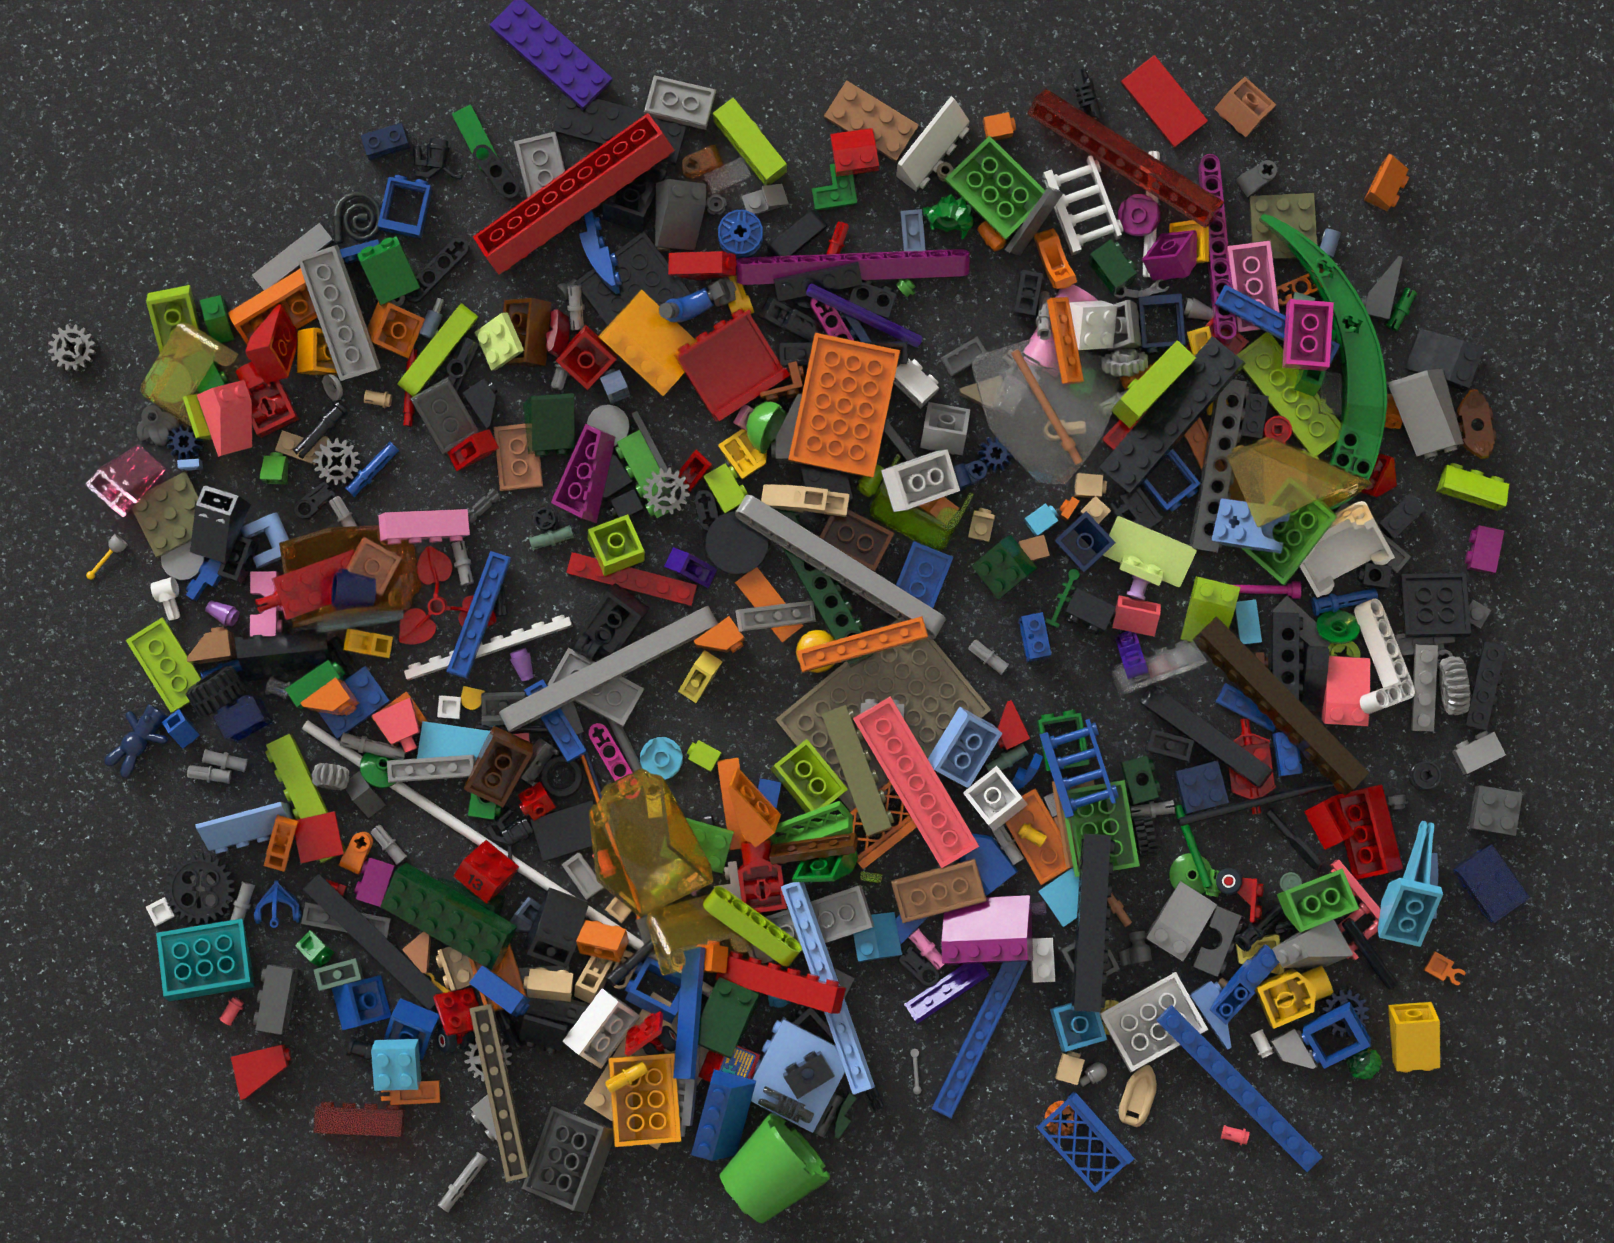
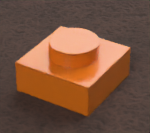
M1074 497L1070 501L1065 499L1059 509L1062 512L1060 518L1067 521L1080 501Z

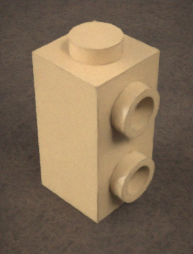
M542 967L530 969L529 976L524 978L523 989H527V997L571 1002L574 982L573 973H569L566 970L548 971Z

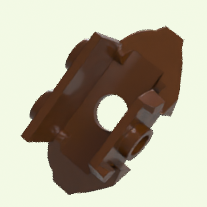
M1478 389L1469 390L1455 413L1464 443L1460 444V446H1463L1480 459L1489 458L1496 441L1495 428H1492L1491 423L1493 419L1492 408L1489 407L1484 395ZM1474 419L1482 420L1484 426L1481 431H1475L1472 428L1471 423Z

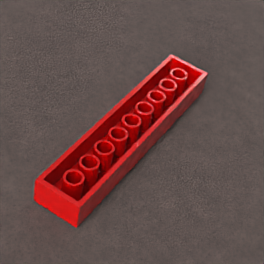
M647 113L474 235L473 238L498 275H500L519 260L527 257L533 250L544 245L550 238L561 233L574 221L579 220L591 209L596 208L608 197L613 196L625 185L633 182L642 173L650 170L659 161L667 158L675 150L649 113Z

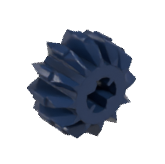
M180 425V432L173 428L172 432L175 436L167 437L168 440L173 441V443L167 445V448L173 449L171 455H178V460H183L185 456L186 459H192L191 454L198 457L199 454L196 452V449L203 450L204 447L198 443L203 442L204 439L195 438L192 425H188L186 430L184 425ZM184 438L188 440L189 446L187 447L183 445L182 440Z
M999 436L995 437V443L988 437V445L985 443L980 444L981 448L985 451L980 450L977 453L979 456H985L979 461L987 462V470L990 465L993 466V473H996L997 466H999L1002 472L1005 471L1003 463L1011 466L1012 463L1007 458H1014L1013 453H1007L1013 449V446L1005 447L1007 439L999 443ZM995 449L996 452H998V450L1001 452L999 459L997 460L995 459V457L994 459L991 457L993 450Z

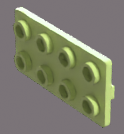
M1117 516L1109 534L1116 543L1103 556L1120 562V570L1159 586L1161 581H1165L1180 587L1197 550L1187 544Z

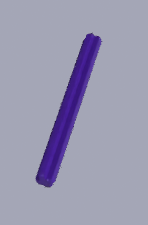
M810 284L807 288V296L895 338L908 341V344L914 347H918L922 342L921 335L814 284Z

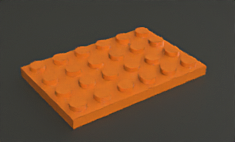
M815 333L788 460L874 478L900 350Z

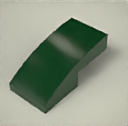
M850 1092L842 1103L837 1116L835 1137L838 1139L851 1122L845 1114L857 1099Z

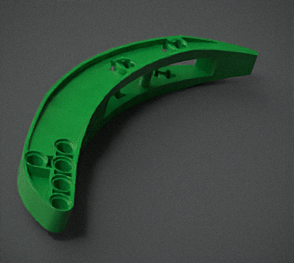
M1262 214L1259 221L1275 234L1297 258L1315 284L1323 302H1334L1332 325L1334 330L1337 331V343L1340 344L1339 353L1342 369L1341 426L1332 458L1318 493L1321 499L1324 495H1329L1332 498V504L1329 506L1332 510L1345 504L1362 490L1372 474L1378 457L1387 411L1386 374L1381 347L1363 302L1337 264L1319 246L1298 230L1273 216ZM1318 265L1322 266V273L1319 272ZM1344 320H1347V325L1350 326L1348 329H1346L1345 324L1342 323ZM1347 434L1352 435L1355 439L1352 446H1348L1344 442V437ZM1340 454L1347 458V464L1344 467L1337 463V457ZM1359 462H1364L1367 465V472L1365 474L1358 472L1357 465ZM1331 475L1339 477L1340 483L1337 487L1329 483Z

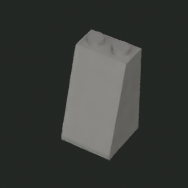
M1443 369L1426 370L1388 382L1416 456L1424 455L1425 459L1437 456V451L1451 452L1457 450V445L1464 444Z

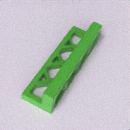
M841 801L778 823L775 833L782 832L785 834L779 837L773 834L769 839H771L773 844L849 834L853 832V816ZM836 810L841 812L839 815L830 814V812ZM814 818L823 819L820 822L811 821ZM795 825L804 826L801 829L792 828Z

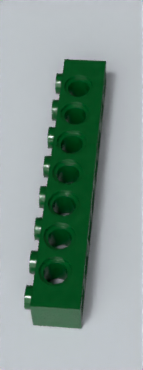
M776 510L799 524L797 521L800 519L798 512ZM782 547L833 638L838 640L862 633L861 631L864 628L858 618L854 620L850 612L853 609L849 601H843L840 593L843 591L838 582H832L830 576L817 568L813 571H807L804 568L807 563L806 561ZM818 580H825L827 586L819 590L815 587V583ZM834 598L838 601V604L834 608H828L826 601ZM839 617H846L849 620L848 624L844 627L838 626L836 621ZM873 653L847 660L850 667H853L873 656Z

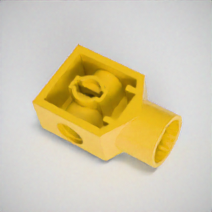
M1322 966L1302 974L1292 968L1262 981L1255 989L1268 1023L1273 1029L1313 1013L1315 1001L1333 994L1331 983Z

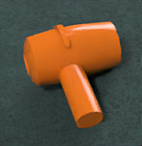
M984 221L977 228L986 245L994 252L1001 250L1006 245L1007 240L987 221Z

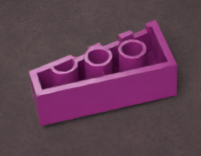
M585 424L553 496L552 504L582 519L597 523L615 436Z

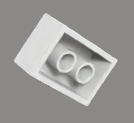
M948 449L935 451L881 470L894 512L908 510L960 491Z
M601 989L586 1011L582 1013L574 1027L568 1032L563 1042L578 1055L597 1067L602 1068L627 1035L628 1030L639 1019L640 1015L624 1002Z

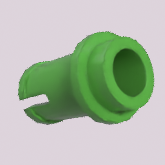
M1210 869L1209 878L1212 886L1204 888L1206 890L1205 895L1218 897L1221 891H1219L1216 885V870Z

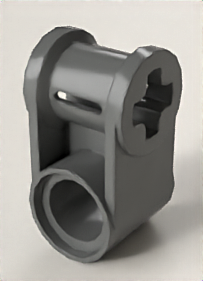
M1262 161L1254 168L1240 175L1235 181L1248 198L1274 178L1277 173V166L1273 161ZM1263 167L1271 169L1270 176L1267 173H1262Z

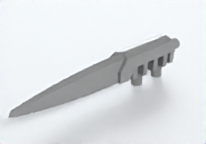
M699 1045L697 1049L695 1080L677 1079L681 1137H685L686 1126L693 1125L700 1058Z

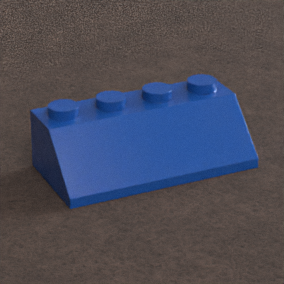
M714 1069L692 1149V1156L714 1161L737 1154L756 1080Z

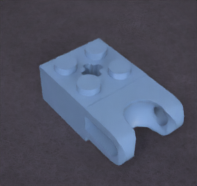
M1221 498L1212 541L1225 546L1281 553L1283 543L1275 541L1273 538V528L1278 522H1288L1291 511L1277 506Z

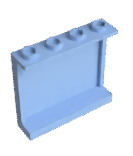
M783 1017L781 1021L777 1020L771 1031L774 1033L772 1039H767L761 1051L764 1054L761 1060L758 1061L751 1078L756 1080L751 1101L813 1133L845 1071L836 1045L787 1021ZM812 1051L816 1053L821 1051L833 1070L835 1077L797 1099L783 1077V1073L786 1072L785 1068L794 1062L797 1065L803 1062V1057ZM805 1068L801 1074L805 1078H810L813 1076L814 1071L811 1068Z

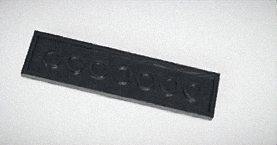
M1212 336L1195 355L1196 359L1158 398L1099 467L1131 495L1135 493L1246 364L1215 337Z

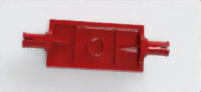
M350 550L272 578L275 590L273 594L255 600L256 605L265 603V605L257 607L259 613L278 606V608L281 607L285 619L288 620L368 591L365 587L343 576L355 551Z

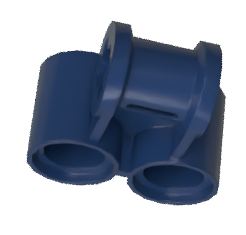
M978 460L953 467L960 488L958 492L976 484L987 474L986 465Z

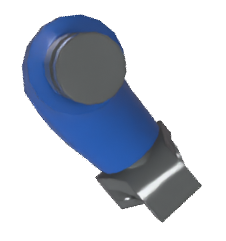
M728 277L708 284V289L704 287L685 297L667 300L660 305L659 314L669 322L690 320L714 306V303L718 307L736 300L735 285Z

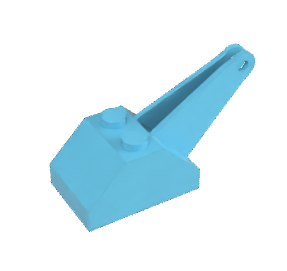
M1421 821L1403 878H1398L1387 886L1381 901L1378 922L1379 938L1419 947L1422 945L1443 896L1441 887L1430 885L1434 823L1429 822L1427 825L1426 821ZM1419 860H1420L1419 871H1418V878H1417V881H1414V880H1415V876H1416V872H1417V868H1418V864H1419Z

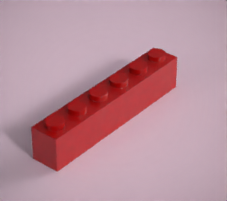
M730 951V954H728L726 973H717L715 980L721 977L749 990L831 1014H840L846 991L845 987L839 986L840 982L827 979L824 982L819 980L820 976L809 973H807V976L800 975V970L788 968L786 971L781 969L780 964L769 962L768 965L762 964V959L755 957L745 959L742 958V953Z

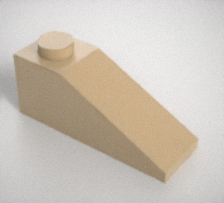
M591 956L575 984L574 996L591 1004L594 997L604 988L607 981L606 976L611 972L616 961Z

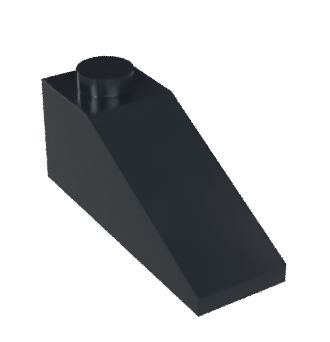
M1304 645L1303 695H1301V703L1309 711H1322L1329 662V648Z

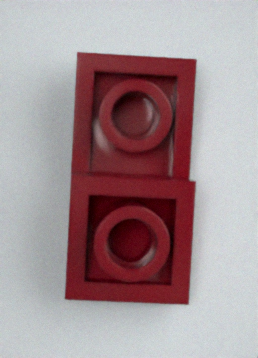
M556 309L550 312L552 331L546 333V348L550 354L558 358L568 345L570 324L569 317Z

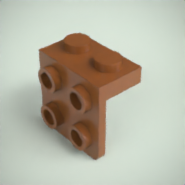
M797 361L788 363L792 385L761 392V402L771 401L775 403L779 401V397L795 398L797 394L803 392L802 382L805 381L802 366H798Z

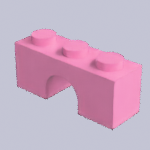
M276 571L250 572V593L265 597L272 595L275 591L272 578L279 576V573ZM277 606L268 609L258 615H250V637L253 638V635H262V638L275 637V633H281L283 630V622L279 620V611H282L281 607L278 608Z

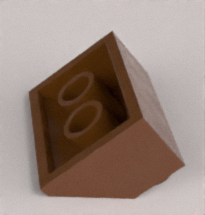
M535 298L504 300L503 313H508L524 349L522 353L505 365L546 366V333L549 332L552 302Z

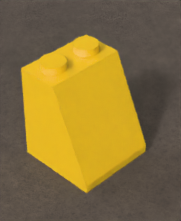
M1432 1002L1388 1005L1392 1058L1396 1071H1431L1435 1068H1440V1020Z

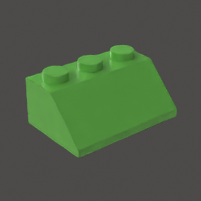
M1343 868L1277 894L1284 914L1299 932L1359 909Z

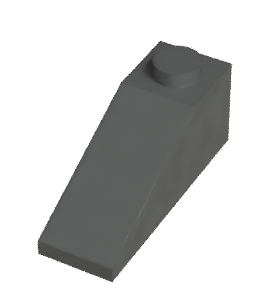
M1398 256L1365 298L1361 299L1370 319L1387 322L1390 319L1403 259L1402 256Z

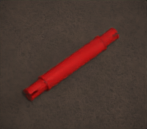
M412 349L406 362V371L417 359V349ZM406 391L403 426L411 427L413 426L415 406L410 399L413 396Z

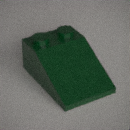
M719 977L700 1018L698 1045L731 1059L758 1007L759 993Z

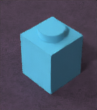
M1045 503L1027 516L1024 522L1034 536L1037 537L1058 522L1056 517L1059 515L1053 506L1048 507Z

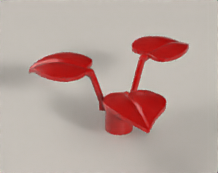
M427 546L421 553L417 564V574L422 583L426 585L435 582L434 598L428 603L429 612L427 616L419 608L407 610L403 614L400 621V643L419 644L431 639L435 634L436 624L429 618L432 615H440L446 610L461 611L458 620L463 627L474 595L467 596L463 600L462 607L447 606V601L443 597L438 596L439 581H445L451 576L453 566L446 554L432 546ZM494 610L492 611L487 627L496 623V615Z

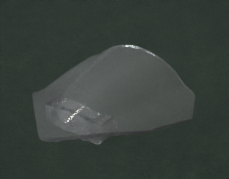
M1039 337L980 354L972 360V370L987 423L992 433L1037 483L1066 484L1088 458L1102 436L1111 417V410L1115 405L1120 377L1111 375V372L1105 373V371H1102L1101 358L1103 356L1078 350L1084 382L1062 384L1055 342L1042 340ZM1019 349L1068 436L1072 437L1076 443L1075 448L1083 460L1081 463L1075 465L1068 451L1063 449L1060 437L1011 355V352Z

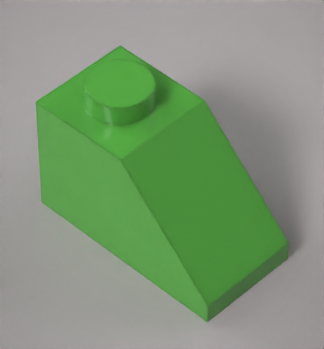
M271 452L270 456H264L260 479L266 484L287 485L289 459L283 456V453Z

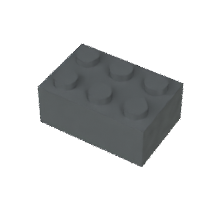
M274 964L267 965L266 969L263 968L261 981L264 982L263 990H259L257 1003H260L259 1012H255L253 1025H256L257 1031L281 1035L288 1033L298 968Z

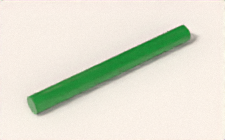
M1182 805L1175 806L1177 819L1186 816ZM1189 824L1181 826L1203 887L1208 888L1212 886L1191 828Z

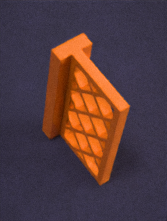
M890 781L878 789V791L883 790V792L887 789V794H884L887 801L885 811H889V798L900 799L899 796L890 795L892 785ZM902 801L900 811L890 810L891 813L899 814V822L895 826H891L892 829L886 833L882 832V836L877 840L869 839L867 835L866 838L857 837L858 840L865 841V849L857 855V863L862 869L870 865L917 827L910 814L903 812L904 804ZM856 807L850 811L853 816L852 833H854L855 824L863 825L862 822H856V814L858 812ZM902 815H908L902 820Z

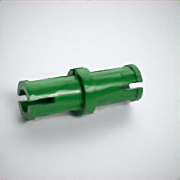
M1410 288L1404 289L1398 304H1395L1393 307L1394 311L1388 323H1386V327L1391 329L1393 323L1396 322L1392 329L1395 332L1399 331L1405 315L1408 316L1409 308L1417 296V293L1412 290L1409 298L1407 297L1411 290Z

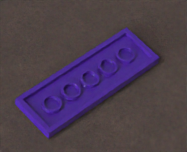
M514 0L489 25L491 30L582 110L612 82L611 76L524 0Z

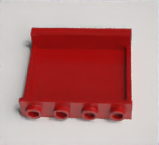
M741 308L731 314L732 319L727 322L725 320L718 322L713 326L715 330L710 333L706 331L696 337V342L691 345L689 343L684 344L677 349L679 353L674 355L715 421H721L758 397L761 392L767 391L790 376L788 370L780 365L779 360L750 315V309L743 311Z

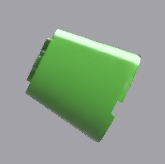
M773 1112L765 1118L720 1173V1179L726 1192L735 1200L743 1213L748 1214L759 1223H765L830 1179V1174L827 1171H823L825 1167L824 1162L810 1143L795 1127L789 1129L784 1124L786 1120Z

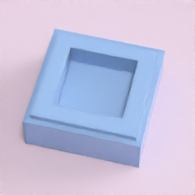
M200 459L177 460L178 468L182 471L203 469Z

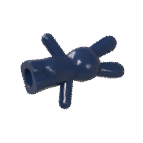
M152 704L147 705L139 721L132 711H128L126 718L134 731L126 734L122 739L121 745L105 757V764L107 766H114L127 754L120 773L123 778H129L138 756L146 749L147 741L161 744L168 742V738L165 735L155 733L163 724L162 721L169 716Z

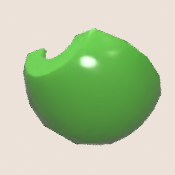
M765 401L756 406L749 415L746 425L749 441L756 450L763 454L767 452L766 450L771 446L772 442H776V436L787 416V412L782 410L779 404L771 401Z

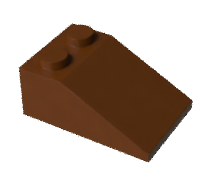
M493 725L481 748L464 790L504 807L533 754L532 743Z

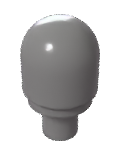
M1099 1062L1092 1064L1084 1071L1085 1075L1079 1079V1083L1084 1087L1090 1082L1092 1084L1099 1082L1107 1074L1106 1066Z

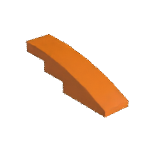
M739 758L718 760L717 765L727 830L734 831L730 850L741 849V842L746 840L740 831L728 790L735 769H740Z

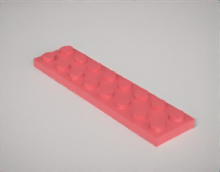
M891 696L854 717L853 720L940 867L947 866L979 847Z

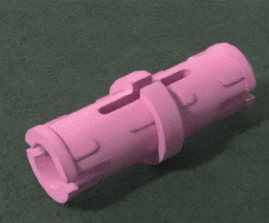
M919 928L908 937L921 951L920 954L925 956L936 970L944 965L942 964V955L935 948L936 945L930 942Z

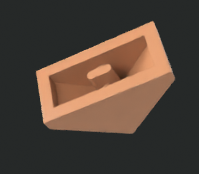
M423 931L402 950L422 973H429L431 935Z

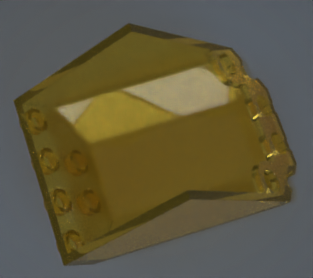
M1265 437L1252 445L1245 447L1244 445L1237 446L1231 450V454L1227 455L1257 527H1261L1316 500H1322L1330 508L1362 492V489L1372 485L1370 480L1275 438L1269 439V437Z
M640 768L634 771V773L604 786L600 793L602 795L601 799L596 805L593 804L589 810L595 871L598 883L639 917L713 883L711 864L662 776L654 775Z

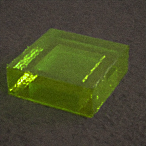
M860 871L859 879L880 883L882 874Z

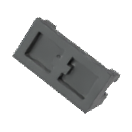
M539 737L533 745V754L520 777L534 787L536 784L534 781L543 770L544 765L554 754L557 755L559 751Z

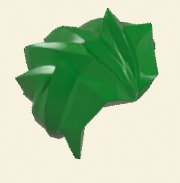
M950 194L946 198L942 197L937 205L923 208V215L928 219L932 230H935V228L945 232L959 230L963 240L973 226L972 207L966 205V201L962 197L955 200L954 196Z

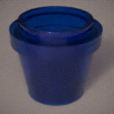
M340 568L339 572H335L332 584V606L336 608L337 612H344L347 609L373 607L376 595L375 578L350 572L347 568Z

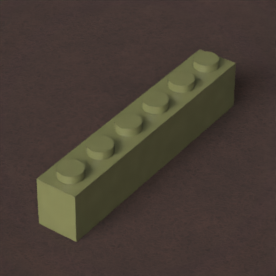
M844 705L823 713V720L867 837L869 838L892 829L891 823H894L890 810L885 811L883 803L887 801L883 790L878 791L875 783L879 782L875 769L870 771L868 762H871L868 750H863L860 744L864 740L861 731L854 728L853 722L855 721L853 718L855 715L853 710H848L847 706Z

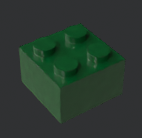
M1110 239L1090 254L1088 263L1114 297L1135 281L1137 267L1131 259L1127 260L1125 258L1121 245L1118 242L1114 243Z
M1011 534L996 544L972 565V568L997 599L1007 594L1037 569Z

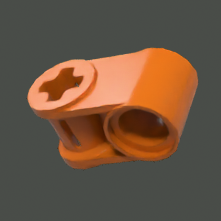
M360 832L352 837L348 848L341 858L340 867L358 875L361 873L362 866L367 860L373 845L371 834ZM364 837V842L367 845L360 847V842L357 840Z

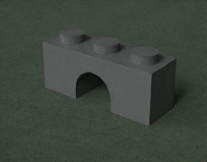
M1216 906L1207 926L1219 933L1220 942L1217 947L1210 950L1199 946L1191 967L1218 977L1219 973L1223 974L1227 965L1224 959L1227 953L1231 954L1235 944L1232 939L1235 933L1240 932L1243 921H1240L1241 915Z

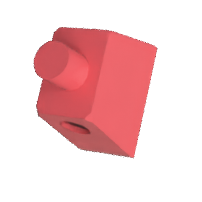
M411 698L372 715L391 745L401 742L405 753L417 748L413 736L421 733Z

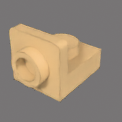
M979 508L978 511L973 512L968 538L989 542L995 515L991 514V510Z

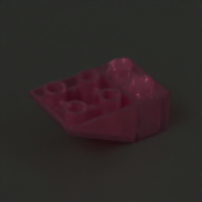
M136 445L99 468L85 485L124 518L166 468L140 445Z

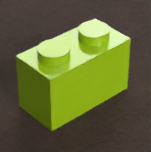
M726 463L703 476L724 514L737 509L744 497L749 495L743 484L739 486L735 478L738 475L732 466L728 468Z

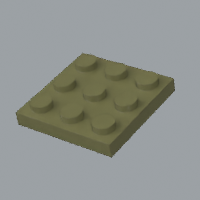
M1314 193L1249 197L1252 243L1270 241L1273 260L1297 258L1275 234L1259 221L1262 214L1273 216L1288 224L1317 245Z
M186 471L128 500L156 558H160L162 555L191 541L195 505L199 495Z

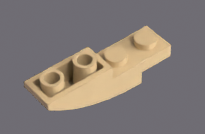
M763 485L761 501L774 509L802 513L803 511L846 517L849 494L805 486Z

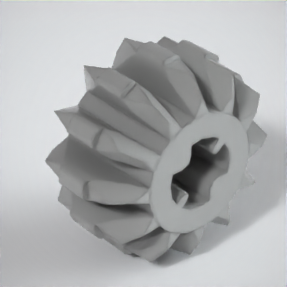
M319 763L315 765L313 770L312 783L317 787L328 790H343L347 788V783H349V770L340 765Z

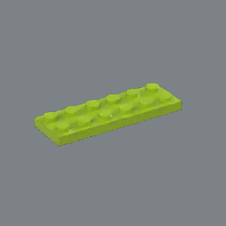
M1266 332L1237 354L1246 363L1242 368L1262 395L1269 396L1268 403L1276 413L1289 420L1292 425L1293 435L1306 449L1312 459L1337 441L1341 423L1318 393L1313 397L1294 390L1299 369L1282 368L1283 349L1270 333Z

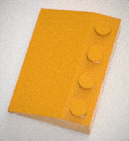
M641 289L598 338L661 396H664L684 374L682 367L674 356L679 353L677 349L686 343L691 345L696 340L677 322H669L666 318L661 317L659 314L660 306Z
M675 1053L608 1058L609 1079L622 1073V1069L627 1070L640 1063V1061H643L649 1072L632 1081L631 1085L627 1084L610 1093L614 1146L680 1142L677 1079L673 1078Z

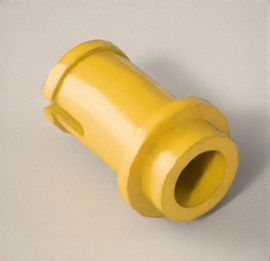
M1024 823L1018 832L1021 835L1020 838H1026L1039 848L1047 837L1032 828L1030 823Z

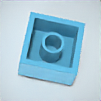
M419 1039L375 1040L371 1049L374 1091L418 1090L421 1082Z

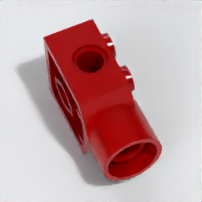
M252 362L236 370L239 381H245L251 398L252 426L257 436L262 438L299 420L280 380L265 383L262 377L257 374Z
M769 838L756 848L752 843L747 841L741 842L743 865L737 868L741 899L758 913L787 909L781 886H784L781 864H771L769 855L772 845Z

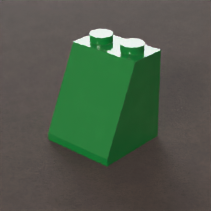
M397 236L386 238L380 244L373 247L368 246L362 249L360 253H357L380 305L420 288Z

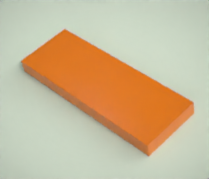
M758 567L735 582L754 608L786 604ZM803 625L771 629L783 643L801 629Z

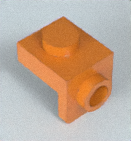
M1387 394V411L1384 427L1400 429L1403 422L1392 394Z

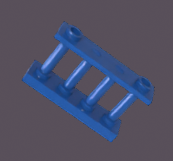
M1090 719L1085 720L1086 728L1061 736H1049L1048 732L1039 734L1066 819L1074 817L1073 811H1077L1079 807L1110 798L1112 804H1115V798L1119 797L1116 786L1110 785L1095 736L1099 735L1096 723H1091ZM1086 736L1091 737L1094 748L1063 758L1060 756L1056 757L1054 749L1058 745ZM1097 756L1101 769L1069 779L1067 777L1062 778L1060 770L1064 769V766ZM1101 777L1104 778L1107 790L1075 800L1074 798L1069 799L1067 790H1070V787Z

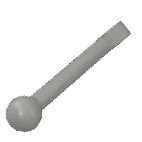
M912 1049L910 1054L913 1057L915 1081L913 1092L918 1095L922 1091L919 1086L917 1056L919 1051Z

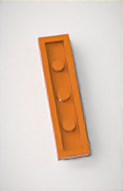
M1050 298L1047 300L1062 384L1084 382L1069 298Z

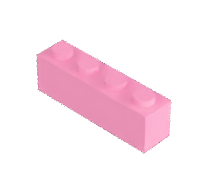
M468 509L385 512L378 515L380 541H388L390 545L400 544L401 540H409V544L421 543L422 539H429V543L442 542L443 538H450V542L463 541V537L470 535Z

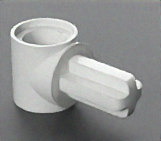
M170 577L151 583L152 595L156 601L163 602L168 620L180 618V612L175 597L179 595V586L176 579Z

